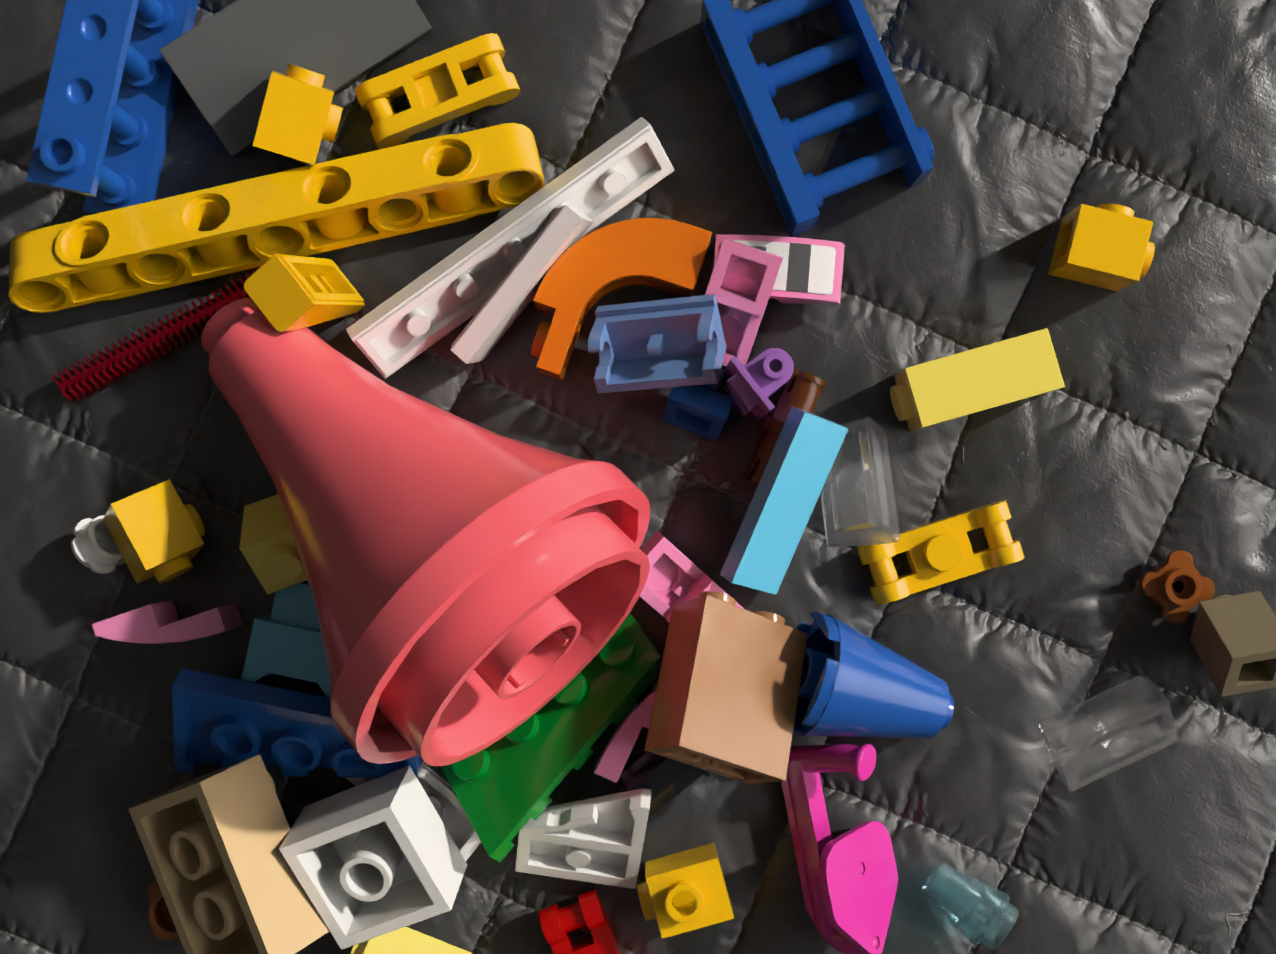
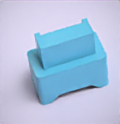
M304 581L276 591L271 615L254 618L241 679L256 682L264 676L278 674L318 683L325 696L330 698V676L315 601L308 582Z

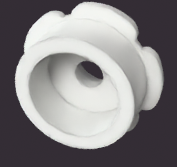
M105 515L98 516L95 519L86 518L78 522L73 529L76 537L71 541V548L77 560L93 572L100 574L112 573L116 570V565L121 566L125 563L103 521Z

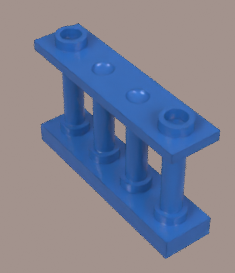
M66 0L26 181L34 185L85 195L82 212L87 215L156 199L181 85L180 80L159 49L193 28L198 0Z
M730 0L702 1L700 24L790 237L813 228L820 216L818 208L823 206V199L900 167L911 188L920 184L934 168L931 161L934 160L935 155L930 136L922 126L916 127L862 0H772L746 12L741 7L733 10ZM830 3L832 4L845 34L844 36L768 67L764 62L756 64L748 45L753 42V35ZM855 58L868 88L867 91L792 122L787 117L779 118L772 102V98L776 97L777 89ZM878 112L891 142L890 146L814 177L810 172L803 175L795 153L800 150V144Z

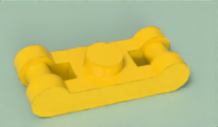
M494 33L481 35L369 79L357 86L355 94L361 109L369 111L374 123L370 128V132L376 147L383 149L397 146L414 134L485 106L500 105L517 97L521 90L515 75L512 72H507L502 61L505 50L499 36ZM473 67L480 68L484 79L467 86L462 71ZM406 94L411 108L395 114L391 102L396 97Z
M1006 500L987 504L858 546L857 550L862 565L869 564L875 585L870 587L875 605L897 601L932 587L1024 559L1019 540H1012L1006 520L1011 518ZM982 527L989 548L973 553L967 532ZM905 552L912 573L898 577L892 556Z

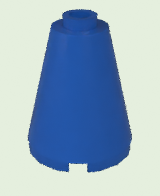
M814 611L809 614L814 620L811 625L800 622L795 628L807 633L808 636L793 735L930 739L949 725L954 712V699L949 693L947 683L943 679L829 614Z

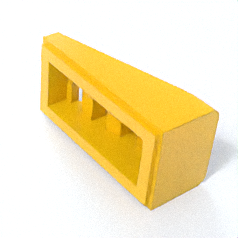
M274 254L244 283L246 293L279 332L295 331L357 313L365 306L364 299L332 259Z

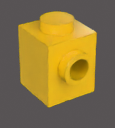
M288 63L286 75L272 71L253 146L315 165L321 140L334 143L343 110L342 107L331 104L334 91L322 87L325 75Z
M1103 203L1097 205V207L1080 204L1061 219L1048 274L1116 292L1138 282L1148 272L1154 257L1155 246L1154 243L1149 242L1153 221L1133 217L1134 211L1131 208L1119 204Z
M170 479L111 503L103 518L109 533L137 584L153 576L161 584L184 574L194 567L190 559H193L204 545L201 537L205 535V529L198 512L190 503L183 505Z
M714 843L645 862L646 882L637 884L638 896L645 920L657 919L662 939L734 919L729 894Z

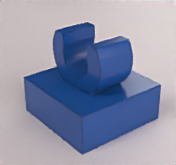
M721 369L717 384L672 387L661 421L717 441L734 398L717 392L725 370Z

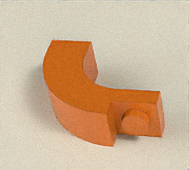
M637 218L612 223L599 228L570 246L548 270L533 299L538 311L553 315L551 323L545 321L540 323L531 349V355L539 358L536 366L539 372L561 381L564 380L587 314L600 299L615 290L630 286H646L679 297H692L710 244L712 232L676 220Z

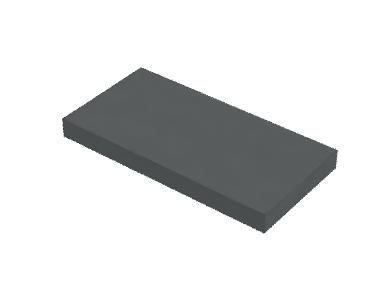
M236 0L165 45L159 51L232 157H236L253 146L272 71L286 75L288 63L323 74L325 79L322 87L333 90L335 94L431 33L433 29L415 0Z

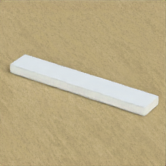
M641 116L548 183L544 188H541L346 329L352 341L386 379L475 315L561 205L565 206L567 204L576 207L593 221L592 225L584 233L586 235L675 171L651 124Z

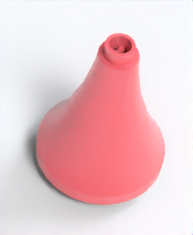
M251 298L238 299L225 305L207 322L202 332L201 344L210 356L208 372L244 426L276 486L315 601L330 676V710L332 721L361 758L370 763L389 764L419 755L426 764L436 767L459 762L482 751L524 723L553 699L591 662L624 622L637 602L649 574V559L641 551L640 546L647 532L650 520V504L646 495L619 468L607 462L576 459L498 435L391 387L332 348L308 327L288 332L277 331Z

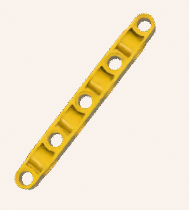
M504 123L464 133L441 135L315 165L87 215L71 222L26 231L16 235L10 242L9 298L17 307L29 312H54L98 301L121 299L261 267L274 254L310 256L460 222L477 215L516 207L541 188H544L545 185L535 137L531 129L522 124Z

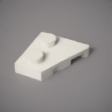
M641 788L548 806L536 821L530 818L519 831L515 872L635 889L650 810L651 790Z

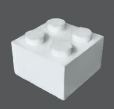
M410 765L304 806L279 848L341 950L451 911L467 867L466 861Z

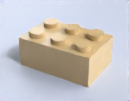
M260 754L189 780L128 809L186 954H295L329 932L328 927L279 850L290 831V827L276 795L274 780L267 772Z

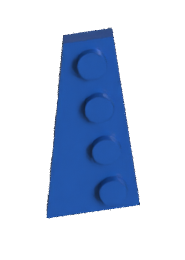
M181 668L172 684L174 772L195 773L199 764H217L224 768L260 754L265 766H281L283 776H307L309 771L316 767L333 768L339 777L378 778L410 765L416 777H418L423 762L419 755L389 764L370 763L361 758L333 723L330 698Z

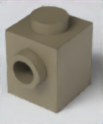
M1256 591L1233 596L1220 595L1210 600L1199 601L1190 642L1220 696L1275 688L1276 616L1262 593Z

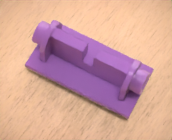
M770 348L763 351L745 366L734 356L725 368L723 376L727 381L722 390L726 396L734 398L732 404L742 416L751 411L759 421L775 408L768 398L791 378L794 370L793 360L786 351L779 348Z

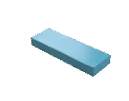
M793 406L791 407L720 575L733 584L777 594L848 428Z

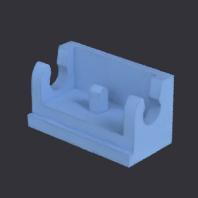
M716 294L597 306L595 311L596 320L588 339V352H599V365L596 367L594 376L597 393L718 383L726 351V342Z

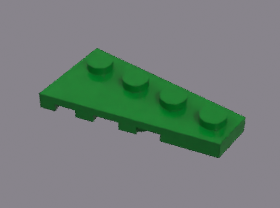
M630 613L591 662L539 711L506 736L482 751L459 762L440 766L488 856L499 863L515 846L511 840L530 818L536 821L553 801L549 795L571 769L574 768L578 771L593 754L594 751L590 747L610 724L617 725L659 676L663 657Z

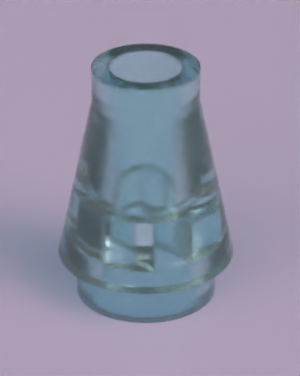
M943 860L935 866L922 886V891L933 898L974 946L982 943L988 949L994 950L1006 938L1019 914V910L1009 903V894L952 868Z

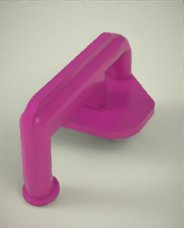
M850 744L792 746L790 748L786 781H781L806 910L826 943L835 950L845 954H881L898 887V872L890 835L882 823L878 821H864L832 840L819 772H845L854 774V777L859 781H865L871 776L875 768L876 750L871 744H863L862 746Z

